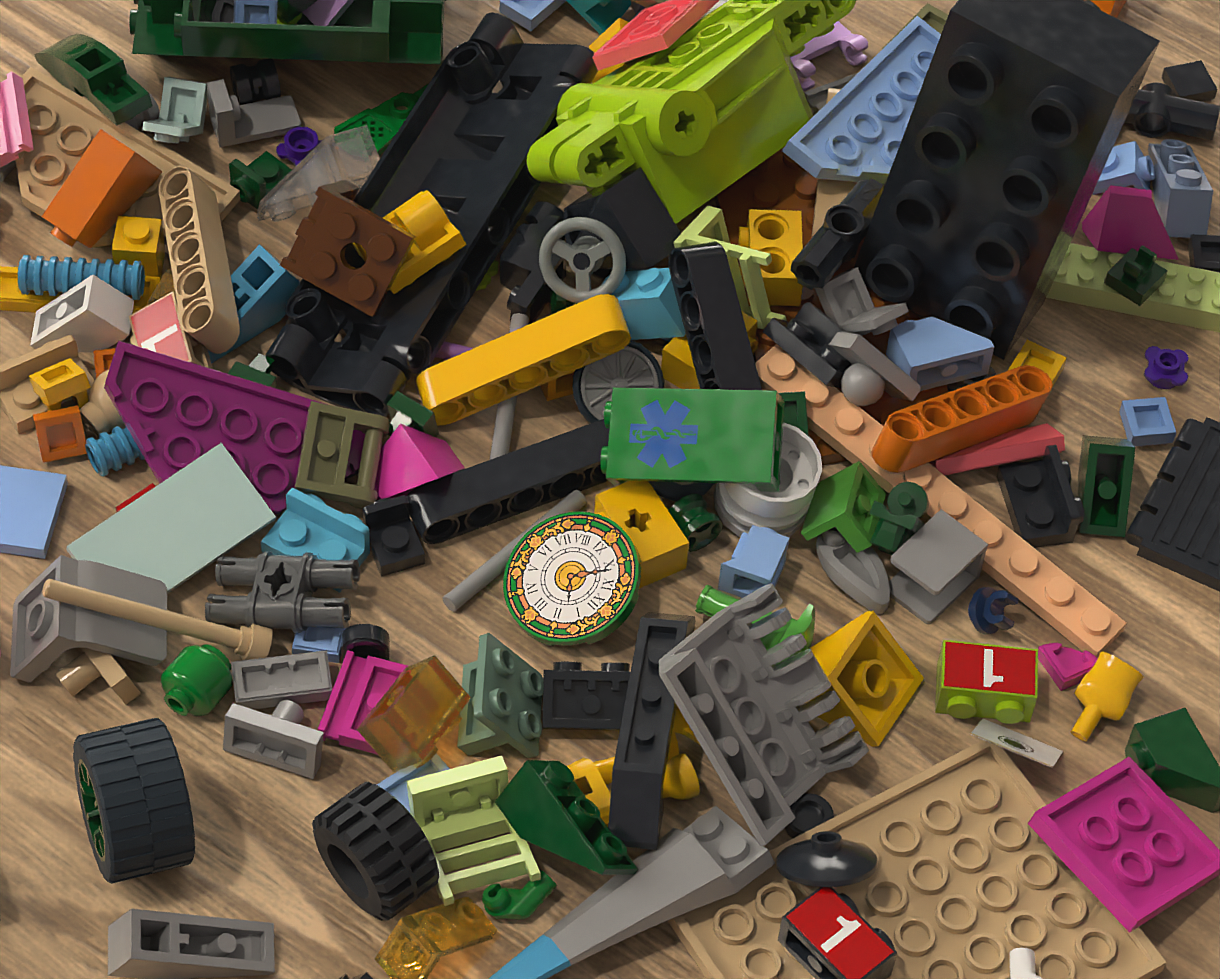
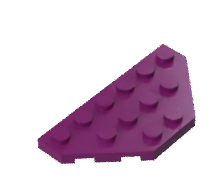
M118 340L104 389L159 484L222 443L274 515L286 510V494L291 488L295 489L309 406L311 401H318ZM353 430L345 480L359 473L365 434L362 431Z

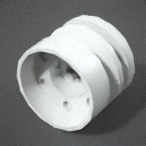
M783 423L779 492L760 491L754 484L717 483L714 491L715 510L722 523L739 537H741L743 532L749 533L752 525L773 529L778 534L786 537H791L802 527L822 473L821 454L813 440L799 428Z

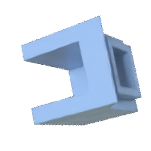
M752 525L749 533H742L731 560L721 563L718 590L743 598L765 585L772 583L775 587L785 566L789 537L780 535L775 530L767 527Z

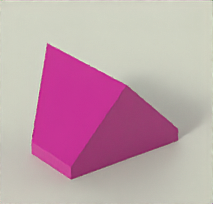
M1110 185L1082 222V231L1097 251L1126 254L1131 248L1138 251L1143 245L1157 254V258L1179 260L1153 202L1152 190Z
M400 423L381 448L374 490L378 492V500L383 498L392 499L403 495L407 496L414 488L463 470L465 467L446 441Z

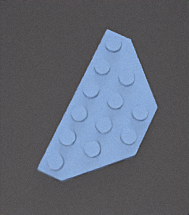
M916 16L787 142L782 151L818 179L858 182L859 180L865 181L873 178L885 184L941 34L919 16Z

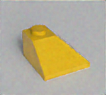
M867 611L810 649L831 683L830 688L817 697L834 690L840 698V702L833 709L819 715L818 718L831 724L836 719L849 716L855 724V728L848 734L858 731L866 744L871 747H879L924 677L874 611Z

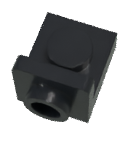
M403 495L392 499L383 498L362 509L363 523L368 526L370 533V551L381 577L425 564V552L410 519V504L407 496Z

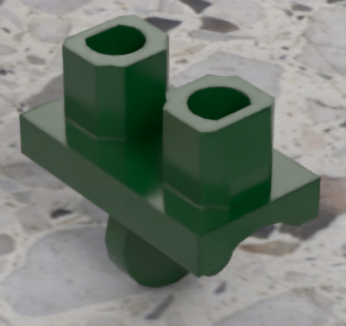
M913 482L899 483L891 490L887 501L888 508L877 501H874L869 514L878 523L870 543L879 547L878 549L882 552L893 555L925 525L920 519L928 510V495L921 486Z

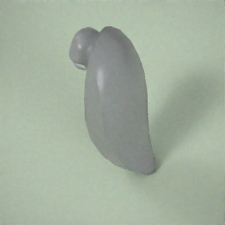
M836 527L818 535L816 542L818 558L829 578L868 610L874 611L876 614H884L888 609L890 601V587L883 562L874 549L870 546L856 553Z

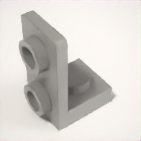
M223 79L207 82L209 114L219 147L284 135L295 127H301V122L291 96L239 105L236 95H228Z

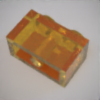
M434 655L406 667L358 726L357 731L393 772L411 765L419 768L431 760L437 753L438 748L435 744L438 740L451 732L461 722L462 716L459 713L471 697Z

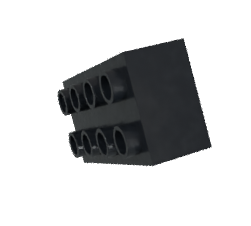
M958 0L951 8L854 266V268L858 267L865 286L871 288L875 294L886 301L898 304L906 303L909 310L924 318L935 317L990 339L994 345L993 355L1004 360L1045 302L1160 40L1082 0Z

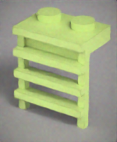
M706 206L673 242L675 248L717 241L722 245L727 255L741 311L758 321L757 328L764 329L772 318L787 321L785 315L771 312L759 264L768 266L772 261L771 254L731 244L722 209ZM738 259H739V262H740V266H741V270H742V274H743V278H744V282H745V286H746V290H747V294H748L750 306H749V304H748V300H747V296H746V292H745V288H744V284H743V280H742V275H741V271H740Z
M502 755L407 781L410 814L424 832L434 852L439 870L436 890L444 906L453 904V894L525 874L529 875L531 882L541 879L540 870L527 841L518 836L495 803L496 799L509 784L508 769ZM508 832L511 833V834L503 835V836H500V837L492 838V839H489V840L481 841V842H478V843H474V844H471V845L463 846V847H460V848H456V849H452V850H449V851H445V852H441V853L436 854V852H439V851H442V850L450 849V848H453V847L461 846V845H464V844L472 843V842H475V841L483 840V839H486V838L494 837V836L501 835V834H505V833H508ZM516 853H519V854H520V855L512 856V857H509V858L501 859V860H498V861L490 862V863H487V864H483V865H480V866H476V867H472V868H469V869H465V870H461V871H458V872H454V873H451V874H447V875L444 874V873H447V872H451V871H454V870H458V869H462V868H465V867L473 866V865H476V864H480V863H483V862H487V861H491V860H494V859L502 858V857H505V856L513 855V854H516Z

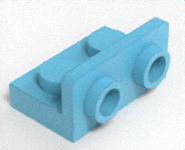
M291 488L286 494L287 509L261 541L263 553L269 551L273 555L303 556L305 552L317 555L318 559H354L358 561L359 567L370 554L369 528L361 519L352 514H343L326 505L316 495L304 494L294 488ZM332 588L339 593L342 591L340 588Z

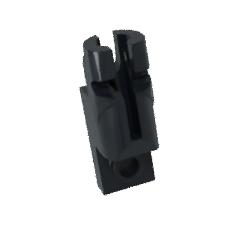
M537 201L525 218L528 224L523 223L516 229L515 235L500 255V283L511 290L507 301V309L511 310L510 323L512 315L517 313L528 316V325L535 322L549 302V291H553L542 276L539 266V251L548 231L564 220V212L546 201ZM565 235L562 236L560 239L564 241ZM552 253L554 270L561 281H563L566 277L567 260Z

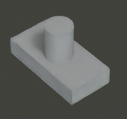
M290 700L279 702L272 715L232 703L225 715L223 750L314 779L321 767L324 732L300 725L304 718V712L297 703Z

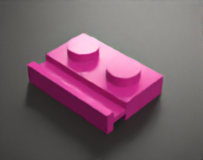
M347 650L317 729L324 732L323 741L329 738L339 741V745L380 755L359 729L405 671L414 679V667L368 656L367 659L354 656L353 651Z

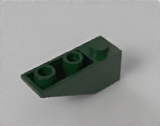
M527 760L495 801L521 839L601 875H634L638 870L628 856L625 844L612 834L601 819L598 807L585 797L575 783L571 770L560 761Z

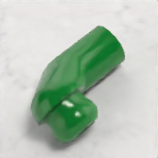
M540 870L541 879L533 882L529 880L522 889L502 888L499 883L489 885L483 891L482 902L486 912L497 919L524 920L536 911L556 889L557 884L545 872Z

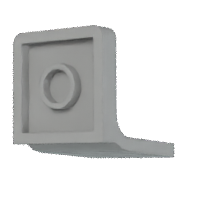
M60 555L15 599L13 605L10 675L13 678L29 683L32 682L40 673L48 670L52 662L63 652L72 648H89L151 666H157L167 656V630L48 599L42 595L45 581L53 579L167 610V587L160 580L102 563L75 560Z

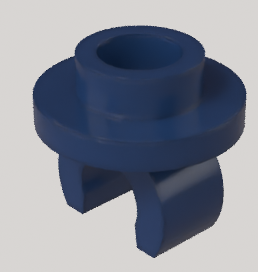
M991 587L979 588L973 594L969 603V618L975 629L982 634H993L999 629H1011L1014 626V621L1004 616V607L1018 604L1019 599L1004 590L997 591Z

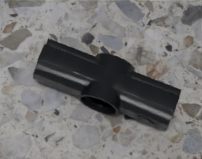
M1153 82L1146 84L1138 90L1124 122L1133 124L1139 134L1148 138H1159L1168 132L1213 140L1220 106L1176 97V93L1168 85Z
M873 178L865 181L859 180L839 205H835L827 211L823 225L791 264L790 271L795 274L799 284L810 290L813 288L823 289L841 265L855 257L859 243L867 234L884 184Z

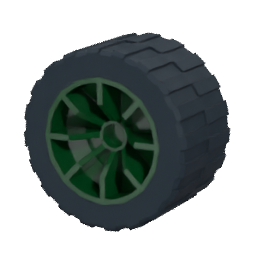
M152 718L78 735L73 744V761L78 796L89 842L103 878L113 884L191 864L195 854V831L190 798L179 755L165 723L159 718Z

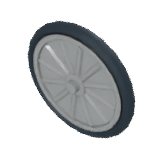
M630 340V343L619 352L575 370L572 386L574 400L584 418L589 423L604 419L605 404L607 401H612L613 387L664 388L663 372L657 359L648 349L640 343Z

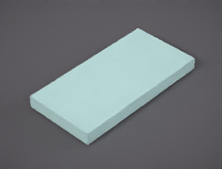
M220 443L69 544L66 550L75 560L98 562L160 580L166 585L168 594L215 562L219 556H224L275 521L276 516L223 444Z

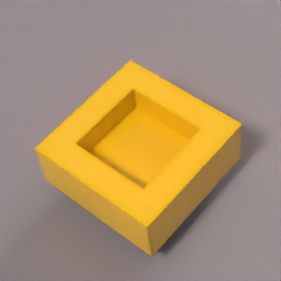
M1027 339L1008 370L1024 365L1035 366L1047 373L1054 385L1065 367L1067 357Z

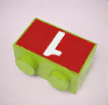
M943 640L937 662L935 713L949 714L959 719L979 717L997 719L1007 724L1018 722L1030 723L1037 701L1038 649Z

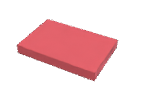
M668 0L643 9L594 53L592 58L597 69L601 70L669 48L719 0Z

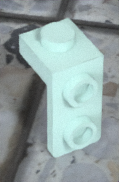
M164 77L159 119L143 121L142 130L154 132V140L167 143L189 142L190 136L203 134L208 99L207 83Z

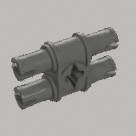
M269 551L259 554L257 558L219 556L217 559L218 564L215 567V577L218 586H253V589L247 596L209 594L207 597L208 602L205 603L206 621L216 624L247 625V627L256 624L271 629H292L294 633L306 631L308 627L347 628L349 626L348 620L351 618V605L348 598L328 599L314 598L312 596L313 592H316L318 588L356 590L358 588L357 582L360 579V567L357 560L318 559L317 555L305 552L303 556L273 555Z

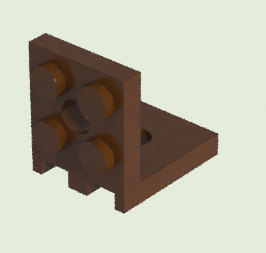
M341 180L319 186L315 193L318 197L308 217L302 219L295 233L298 237L289 255L282 259L279 266L374 317L378 314L416 236L354 203L353 200L360 189L356 185L346 180ZM350 243L360 244L366 251V262L361 268L350 266L345 259V250Z

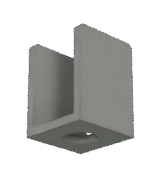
M941 509L892 555L891 563L900 571L889 581L890 597L925 624H931L979 578L988 544Z

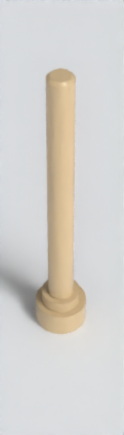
M53 579L46 580L42 590V595L48 599L234 648V653L241 655L242 661L267 658L272 642V629L252 624L251 627L241 626L238 630Z

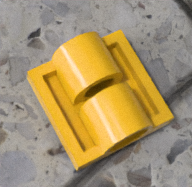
M428 190L419 192L383 217V219L416 236L390 291L393 294L397 293L467 245L461 233L450 222L442 207ZM352 243L357 253L366 262L367 255L365 249L360 244Z

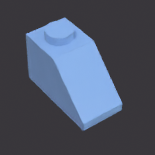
M928 317L916 321L907 320L890 329L886 355L888 359L920 385V391L988 374L994 345L990 339L935 317Z

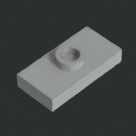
M327 650L231 662L236 704L250 709L277 707L278 703L283 700H290L297 704L329 700L332 692Z

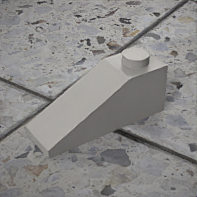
M130 909L108 926V976L137 979H192L271 975L275 972L274 923Z

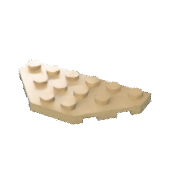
M30 67L22 75L34 150L31 152L24 150L18 153L19 158L15 162L22 204L39 216H42L100 129L163 171L159 178L122 216L162 219L163 234L166 237L159 197V184L165 173L178 165L189 168L214 190L221 222L240 201V190L129 124L123 122L116 126L90 101L33 67ZM116 223L92 248L113 244Z

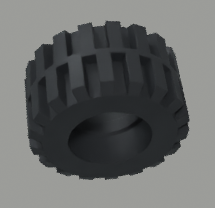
M364 782L314 817L315 819L312 822L313 834L318 851L326 867L348 897L373 917L381 921L390 920L438 884V865L427 837L408 810L393 795L380 786Z

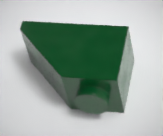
M1083 435L1078 472V497L1082 501L1084 519L1082 523L1078 524L1079 533L1125 537L1136 448L1128 439Z
M1184 707L1134 724L1125 747L1126 758L1130 757L1167 796L1211 813L1220 811V766L1187 709Z

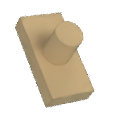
M81 648L84 652L55 674L72 696H75L101 675L125 705H128L142 694L111 654L89 648Z

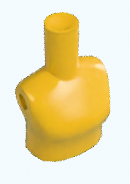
M1101 651L1094 666L1083 677L1074 692L1085 708L1070 731L1071 734L1087 742L1101 717L1115 721L1120 720L1130 704L1134 690L1144 678L1143 675L1119 658Z

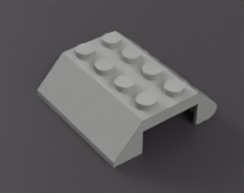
M772 583L757 589L717 612L659 659V675L760 846L770 842L796 818L790 806L826 773L852 767L869 751L858 731L848 734L855 728V724L849 716L836 719L817 732H814L808 722L833 709L840 702V698L834 690L817 697L829 689L831 683L811 649H806L790 657L807 645L803 635L800 633L789 636L768 650L763 645L761 637L782 628L792 618L785 607L754 624L751 623L775 610L783 603ZM790 657L789 659H787V660L783 661L782 663L776 665V663H779V662H781L782 660H784V659Z

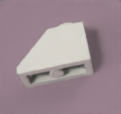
M91 275L36 311L30 346L37 349L49 341L72 335L77 343L78 352L93 353L95 350L107 349L116 344L118 340L124 341L130 334L132 328L129 316L133 312L134 300L95 275Z

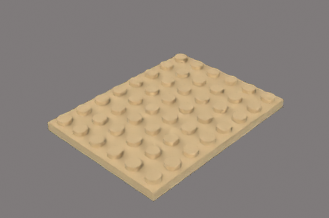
M985 740L960 751L770 850L769 852L775 864L736 894L668 920V923L706 979H815L778 941L782 916L819 887L807 886L788 880L778 872L776 860L778 854L789 845L811 839L815 833L831 831L840 834L842 839L868 847L877 856V869L872 876L855 884L832 888L838 894L844 893L849 896L856 904L859 914L873 928L881 929L891 939L897 951V956L892 974L887 979H1010V951L1015 948H1029L1035 952L1036 975L1042 979H1150L1163 972L1167 963L1140 927L1129 933L1028 825L1033 814L1046 806L1045 802L1002 747Z

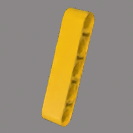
M600 294L429 367L417 376L416 384L423 406L434 412L437 425H447L617 353L630 343L631 335L618 298L610 294Z

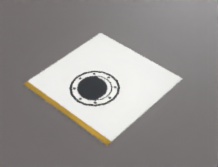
M982 719L970 733L973 736L1051 768L1054 767L1063 753L1062 750L986 719Z

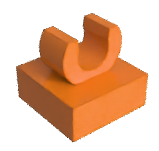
M78 405L33 414L43 463L87 454L85 448L86 439Z

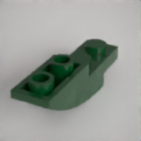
M83 34L70 35L34 54L36 61L58 82L81 97L85 96L116 126L133 119L136 115L153 106L149 92L127 74L124 60L104 44Z

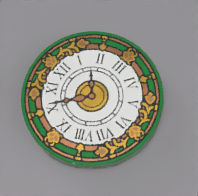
M567 512L550 517L528 531L513 549L506 564L503 578L506 605L519 626L529 636L549 646H569L587 643L590 645L602 640L618 629L636 606L639 599L638 590L641 581L640 555L628 534L617 523L607 517L591 512Z

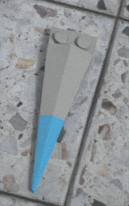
M715 806L704 815L698 817L684 830L676 828L670 830L659 839L657 850L647 849L633 861L638 868L634 875H615L489 979H547L567 967L653 926L736 894L773 866L775 862L765 846H760L753 836Z

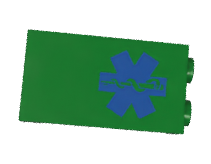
M613 387L612 401H607L604 409V423L606 429H609L608 446H603L601 451L602 473L606 474V479L614 486L625 483L626 480L754 484L760 491L779 492L785 401L777 391Z

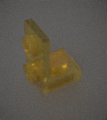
M462 897L454 900L453 904L446 906L441 904L400 918L375 957V960L391 979H427L442 956L491 940L496 934L497 929L471 898Z

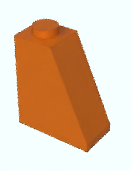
M100 129L41 217L54 225L50 233L67 245L73 247L76 241L91 249L117 222L118 216H122L159 178L163 171Z

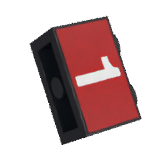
M819 887L782 916L778 941L815 979H887L891 976L897 956V951L891 939L881 929L873 928L859 914L856 904L846 894H838L832 887Z

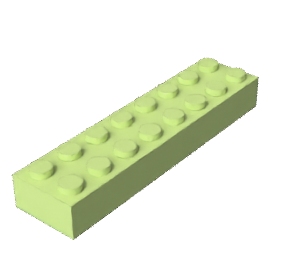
M1070 243L1046 297L1220 333L1219 272L1156 260L1155 263L1168 270L1165 281L1141 306H1138L1104 284L1107 272L1125 254L1097 251L1094 247Z

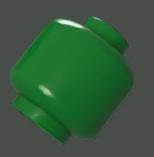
M211 645L186 646L161 675V687L166 694L164 700L168 707L182 716H186L188 713L195 716L208 715L233 685L230 672L232 668L229 659L220 650Z

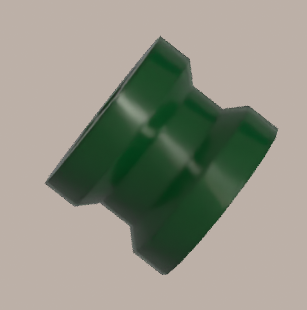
M698 493L681 498L668 510L689 541V552L698 551L709 545L717 538L723 527L719 517L707 511V502Z

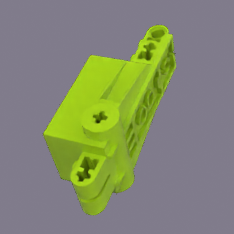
M856 0L727 1L691 26L669 48L636 58L593 84L579 83L571 86L562 95L557 107L556 121L558 127L538 139L530 147L527 154L528 171L538 181L585 186L588 192L594 187L613 184L622 177V174L641 167L673 221L677 224L786 146L787 142L813 117L790 57L804 51V44L814 37L830 33L835 28L834 24L849 14L854 8Z

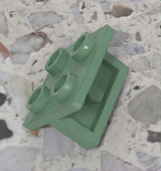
M490 633L479 636L478 660L463 665L457 747L470 756L509 743L527 758L536 757L539 754V739L542 733L541 704L543 677L536 669Z

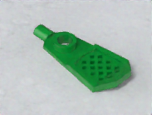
M428 84L413 94L401 92L373 109L368 108L334 127V145L349 157L370 162L375 161L387 149ZM404 106L407 107V109L398 110L396 109V107Z

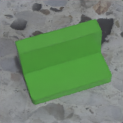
M858 461L817 484L801 534L808 541L836 527L856 553L872 546L870 541L878 521L869 513L874 501L884 503L886 493L862 463Z

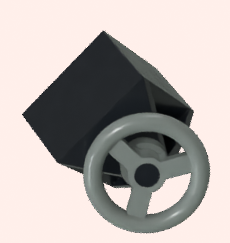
M640 167L622 174V177L613 184L594 187L564 208V220L553 226L541 243L539 251L540 270L547 285L557 295L568 301L580 303L600 294L611 295L621 284L625 271L650 269L670 255V252L675 248L673 242L681 232ZM564 235L566 238V242L560 239ZM552 253L569 261L571 269L576 272V289L566 285L557 276L552 264ZM591 275L602 280L610 275L605 283L591 290Z

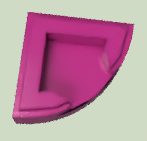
M1049 643L1038 647V659L1060 691L1080 683L1098 659L1086 650L1081 652L1072 648L1062 647L1061 643Z

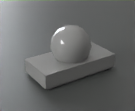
M837 332L829 345L852 363L844 371L841 379L842 393L849 402L857 406H868L876 403L882 397L884 391L891 397L913 401L920 392V385L861 335Z

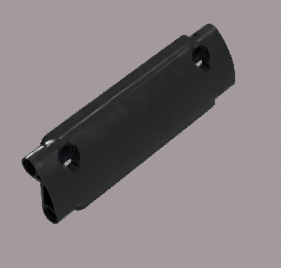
M487 13L469 40L457 45L446 56L353 200L354 203L383 218L419 192L428 190L442 207L450 222L461 233L467 245L397 293L393 294L389 290L378 314L374 317L302 278L285 306V312L289 317L286 325L283 326L265 356L275 359V367L271 372L305 393L335 406L386 417L389 414L387 403L397 391L402 393L412 375L418 376L422 371L429 368L540 186L541 181L533 178L528 171L527 154L529 149L538 139L558 127L556 121L557 107L562 95L571 86L576 84H591L599 71L592 58L594 52L585 46L577 44L524 43L517 29L508 18L499 13ZM500 80L503 88L498 93H493L492 90ZM350 243L345 250V259L350 266L361 268L365 261L357 253L353 244ZM343 328L346 336L341 342H335V338Z

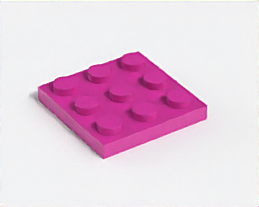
M1130 757L1037 810L1028 822V825L1129 933L1220 875V850Z

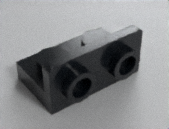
M808 302L803 305L795 318H792L790 322L772 318L763 330V333L825 385L841 389V379L844 371L852 363L829 344L837 332L846 331L814 304Z
M1046 446L1043 460L999 466L996 477L1014 532L1034 548L1073 543L1078 524L1083 522L1084 510L1080 497H1074L1070 486V467L1067 460H1061L1057 446Z
M553 662V670H544L542 729L620 731L630 678V664L601 663V671H584L580 662Z

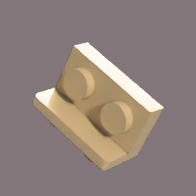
M72 335L49 341L40 348L17 358L8 359L0 364V406L18 434L35 427L33 414L48 411L40 397L34 392L29 375L71 358L86 372L90 387L95 381L79 358L77 343ZM72 396L61 402V408L77 406Z

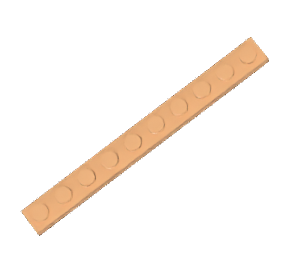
M778 344L755 363L762 390L777 391L778 393L805 391L808 428L852 464L860 461L878 485L886 492L890 493L895 486L903 482H913L921 486L927 493L929 500L928 510L921 518L924 523H927L942 509L985 541L988 547L982 570L1081 651L1084 652L1086 650L1098 658L1100 652H1104L1124 631L1127 622L930 463L900 473L889 472L877 465L872 458L871 451L883 426L859 406L849 402L837 388L825 385Z

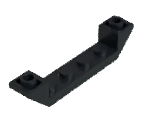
M648 612L640 618L613 765L608 824L612 834L618 837L626 847L657 850L664 813L663 782L677 706L659 675V659L694 632L695 616Z

